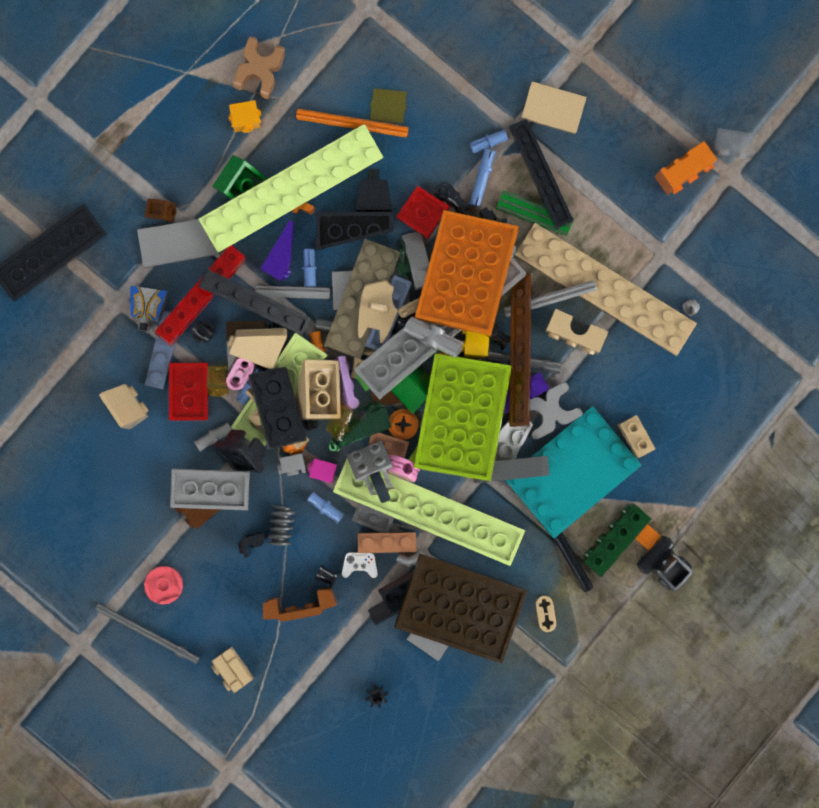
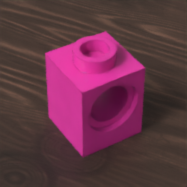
M314 458L313 462L310 461L307 472L310 473L309 477L332 483L337 465Z

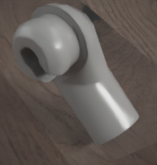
M417 551L416 554L407 556L400 552L396 561L408 567H415L419 554L425 555V553Z

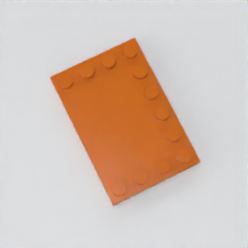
M444 210L415 318L424 322L491 336L519 226Z

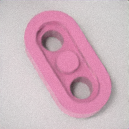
M238 357L227 375V386L232 390L242 389L249 379L248 375L253 372L255 363ZM246 361L248 365H243L242 362Z

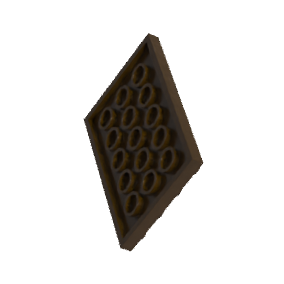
M420 553L394 627L502 664L527 590Z

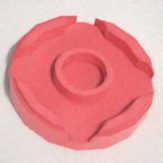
M156 567L149 572L145 579V592L148 598L155 603L162 605L170 604L182 593V577L172 567Z

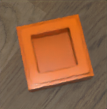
M647 524L635 540L647 550H650L661 535Z

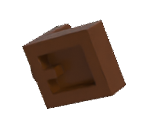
M148 198L144 217L174 222L177 204L167 200Z

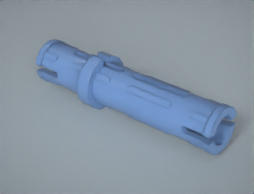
M484 149L481 164L477 168L479 171L469 202L472 206L481 207L489 173H492L491 166L496 154L493 150L490 152L489 149Z

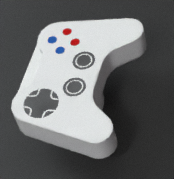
M347 553L342 576L347 578L353 571H366L372 578H376L378 573L374 554Z

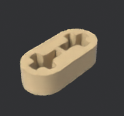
M546 595L539 596L535 602L538 624L543 631L551 632L556 627L553 601ZM542 599L549 602V605L546 606L547 612H544L543 607L539 606V603H542ZM545 615H548L549 621H553V624H550V628L542 625V622H545Z

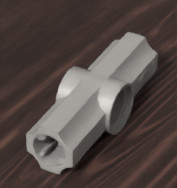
M411 317L405 325L404 332L420 340L425 346L433 350L438 349L454 358L462 350L463 342L447 335L444 330L435 325H428L414 317Z

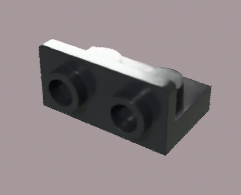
M266 531L244 535L240 539L241 541L238 543L239 552L244 554V558L251 555L249 545H251V548L264 544V541L267 539Z

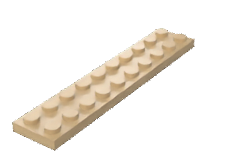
M534 223L514 255L565 288L592 280L595 281L597 290L579 295L581 298L675 356L678 355L697 324Z

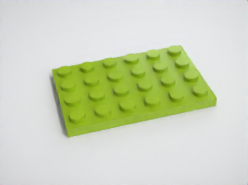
M435 353L414 468L491 482L512 366L460 357L454 358Z

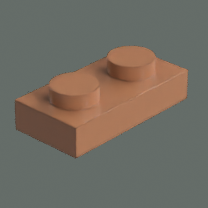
M372 431L368 446L382 440L388 455L405 458L409 445L408 441Z

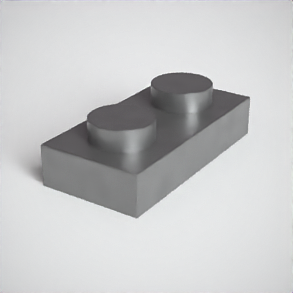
M361 503L358 504L352 521L380 533H388L394 517Z

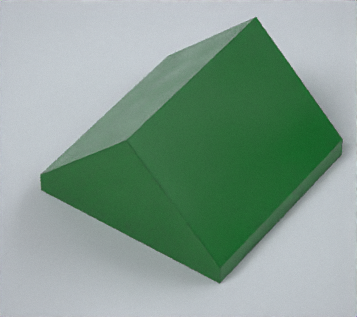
M419 366L391 390L412 414L426 403L430 376Z

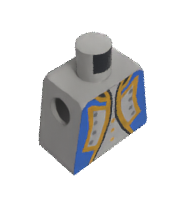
M137 286L130 287L131 317L139 319V331L149 332L151 321L160 322L169 292Z

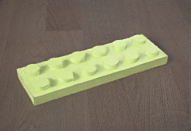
M295 333L278 357L273 369L287 367L296 398L303 360H325L328 355L298 333ZM250 398L231 428L244 430L247 440L251 442L255 437L266 446L264 434L248 418L257 409L256 404Z

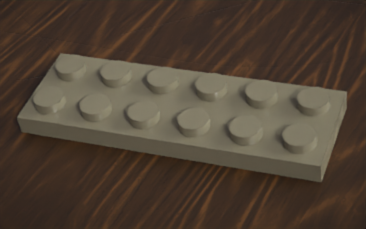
M367 239L364 240L324 344L325 347L361 359L372 328L367 327L362 338H359V309L364 287L366 284L381 280H387L390 283L401 252Z

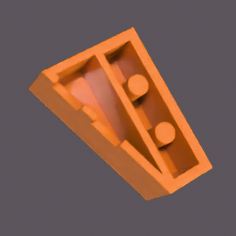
M703 141L679 159L674 160L666 168H662L655 175V178L667 195L672 192L675 195L683 189V184L686 182L691 184L697 180L699 173L702 171L707 173L715 167L713 164L717 161V158L705 141Z

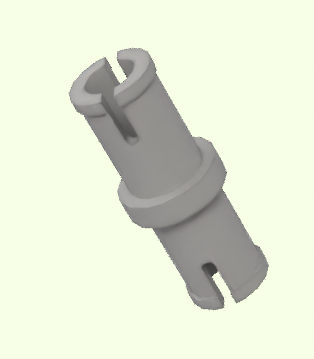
M228 422L213 431L212 429L209 430L208 434L195 440L194 443L201 452L203 449L216 443V441L226 437L232 429Z

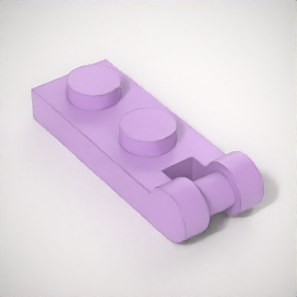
M340 356L333 359L334 361H339L340 399L343 409L350 411L359 406V400L354 397V383L349 375V362L345 356Z

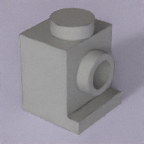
M303 454L279 458L280 462L277 463L279 474L287 473V476L299 474L298 470H302V473H307Z

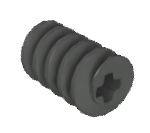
M272 505L277 511L271 512V515L276 518L269 521L274 526L268 528L273 534L267 535L272 540V542H267V544L278 546L291 545V542L286 540V538L292 537V534L287 531L293 529V526L288 523L294 522V519L289 516L294 515L296 512L289 507Z

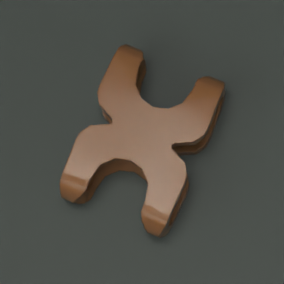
M250 36L243 52L247 63L241 64L238 67L233 83L234 88L242 90L248 80L252 78L258 79L262 82L260 90L262 98L269 99L275 86V78L271 72L280 70L285 56V47L276 46L270 56L262 57L257 53L259 46L257 38Z

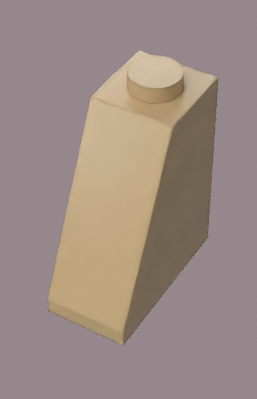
M287 329L236 330L234 336L230 335L227 343L229 354L272 370L287 338Z

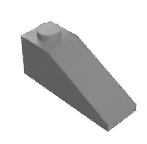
M413 232L402 235L415 291L423 289L429 261L421 234Z

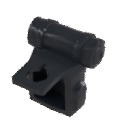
M663 535L640 558L636 565L640 572L644 574L652 572L658 577L657 581L664 588L675 592L692 575V566L681 555L677 556L672 550L674 547L673 541Z

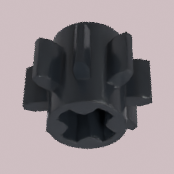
M199 321L191 330L194 334L192 338L199 344L202 341L207 344L215 334L212 330L214 326L208 321L204 323Z
M373 684L372 690L366 689L370 696L366 697L365 701H371V708L374 704L381 708L382 702H388L384 696L388 695L389 692H383V685L380 688H376V685ZM380 692L381 699L377 698V700H374L372 693Z

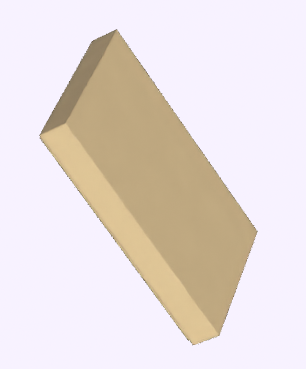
M531 82L521 119H527L533 123L576 135L586 97Z

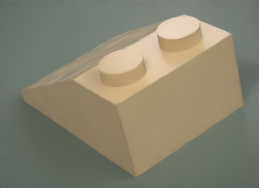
M303 360L295 398L301 420H333L341 418L339 361Z
M123 384L99 394L120 428L131 429L149 417L147 414L148 408L143 402L140 403L136 398L138 393L133 386L129 387L127 384Z

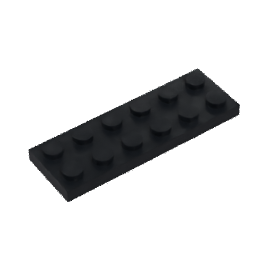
M83 203L0 264V284L12 301L16 302L107 236V233Z

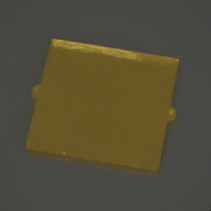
M374 88L373 99L370 103V106H372L370 120L403 124L404 112L407 109L405 106L407 92Z
M340 402L341 418L330 420L325 429L339 441H341L345 430L348 428L354 413L342 402Z

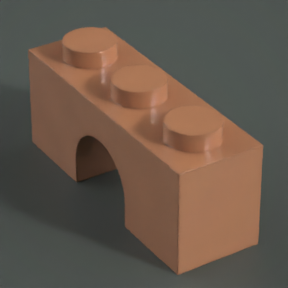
M416 532L358 533V553L416 552Z

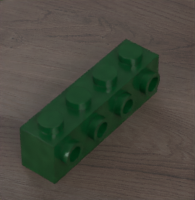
M627 504L620 512L622 516L618 520L614 519L609 524V531L606 534L602 533L596 539V546L593 549L589 548L583 554L584 559L582 562L598 576L602 577L652 520L636 504Z

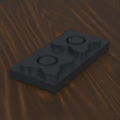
M287 367L249 374L248 378L268 450L306 441L305 431Z

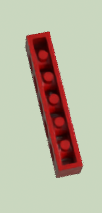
M230 245L208 270L230 280L244 264L245 256ZM202 277L155 330L156 336L170 347L216 296L198 287Z

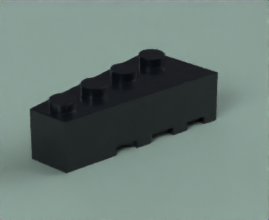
M316 212V251L393 232V212Z

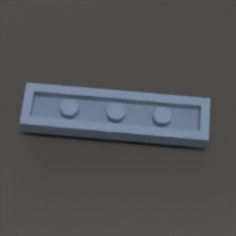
M394 275L391 281V285L394 286L392 302L394 307L399 310L404 304L412 282ZM398 312L385 341L381 344L380 330L372 329L365 347L376 351L389 340L399 316Z
M162 311L160 324L171 312ZM156 336L145 385L165 389L169 363L172 360L175 343L170 347Z

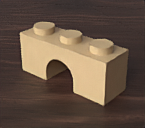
M557 309L553 311L545 332L549 333L548 337L555 340L561 338L566 341L565 344L574 348L576 346L584 348L583 352L590 355L600 353L608 331L590 324L585 334L577 335L570 328L573 316Z

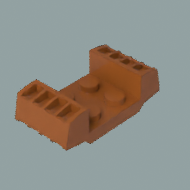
M319 588L317 590L318 605H316L315 601L305 603L302 608H297V605L285 607L284 611H282L279 596L274 597L263 603V620L278 619L284 622L320 615L324 609L336 606L338 601L333 588Z

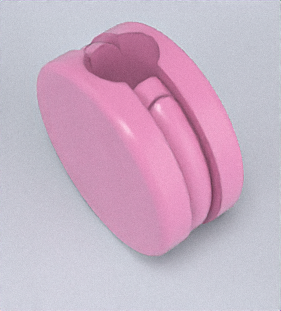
M388 455L393 467L386 469L387 473L408 482L416 481V476L420 469L414 468V462L399 456Z

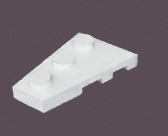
M508 420L500 428L495 461L516 459L519 449L533 426L531 422L530 427H510Z

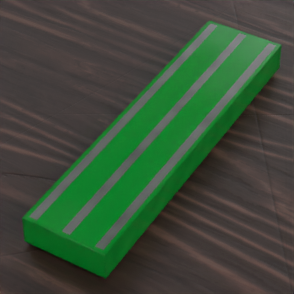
M504 190L496 207L497 210L530 223H536L543 228L566 237L572 225L571 223L555 230L545 206Z

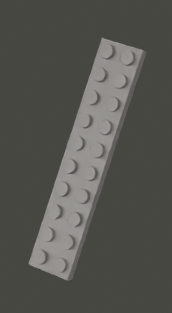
M512 257L502 295L526 276V272ZM424 322L441 328L451 337H454L461 331L460 329ZM404 327L356 367L354 371L380 400L438 351V349L433 350L425 346L420 340L406 334Z

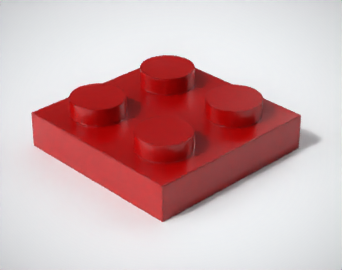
M417 186L396 218L428 239L441 221L443 211H448L449 206Z

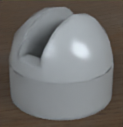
M690 299L683 304V310L689 316H693L700 309V304L694 299Z

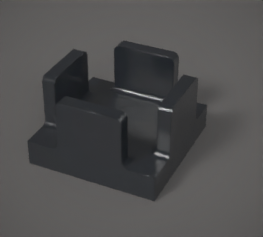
M232 429L224 441H216L213 447L234 471L262 473L265 467L261 461L267 449L258 438L254 437L247 447L245 443H241L246 432L244 430Z

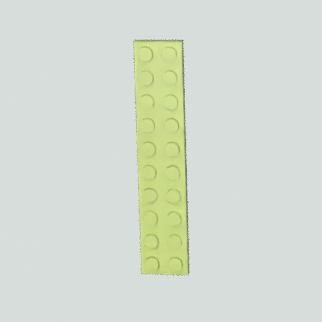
M363 124L198 220L219 253L382 159L383 156L367 127Z
M346 459L333 490L334 493L511 566L525 530L387 473L393 486L389 488L382 470L379 472L391 500L381 503L370 476L367 477L374 495L370 494L364 479L356 481L348 459Z

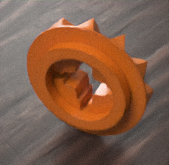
M407 409L395 411L388 421L390 433L395 438L401 440L413 437L419 426L416 415ZM403 416H405L406 423L412 424V426L405 427L404 433H402L400 426L395 425V423L402 421Z

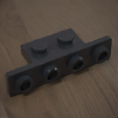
M412 571L378 590L384 602L368 610L375 625L399 613L413 574Z

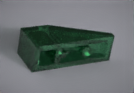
M374 401L361 408L332 438L333 443L338 448H342L391 428L386 407L380 401Z

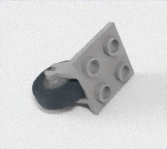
M382 440L346 455L356 481L364 479L370 494L374 495L377 493L381 503L391 500L387 489L393 486L386 469L393 466ZM380 470H382V473H383V475H384V478H382V476H381V474H380V472H379ZM367 476H370L372 483L369 482Z

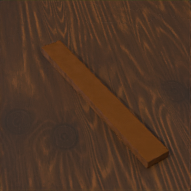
M526 273V276L511 288L510 366L512 368L510 373L509 401L510 427H530V273Z

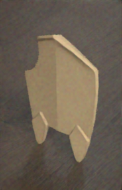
M387 280L369 283L364 287L359 309V338H362L367 327L380 330L381 344L389 334L398 310L392 302L394 286Z

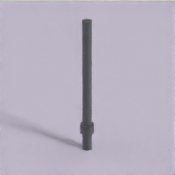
M97 604L96 611L171 650L179 658L182 659L184 657L195 664L198 663L200 657L187 651L188 648L182 645L178 646L104 605Z

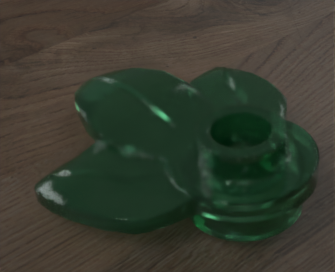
M401 239L403 250L399 249L401 261L397 262L399 277L404 276V278H407V274L410 273L409 262H405L406 243Z

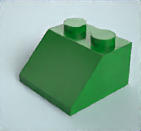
M232 155L212 187L232 200L266 181L268 178L245 160Z

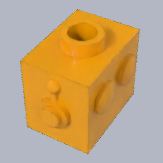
M256 100L229 105L231 114L228 117L234 132L242 131L243 133L252 132L253 129L261 128V111L257 109Z

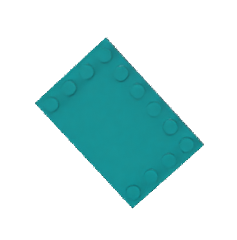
M592 406L532 456H548L549 476L505 481L554 539L642 465Z

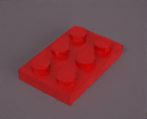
M169 363V421H208V363Z

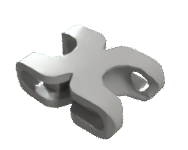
M562 383L547 391L545 401L538 397L530 400V411L538 412L542 418L541 426L532 432L533 439L541 438L553 432L555 421L565 425L582 416L583 412L579 408L565 411L559 406L560 396L569 389L567 383Z

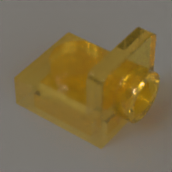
M208 366L207 390L210 396L221 397L222 395H228L226 383L227 366Z

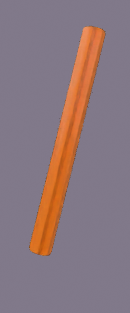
M297 109L296 119L351 129H356L365 124L369 132L407 137L408 135L407 126L305 109Z

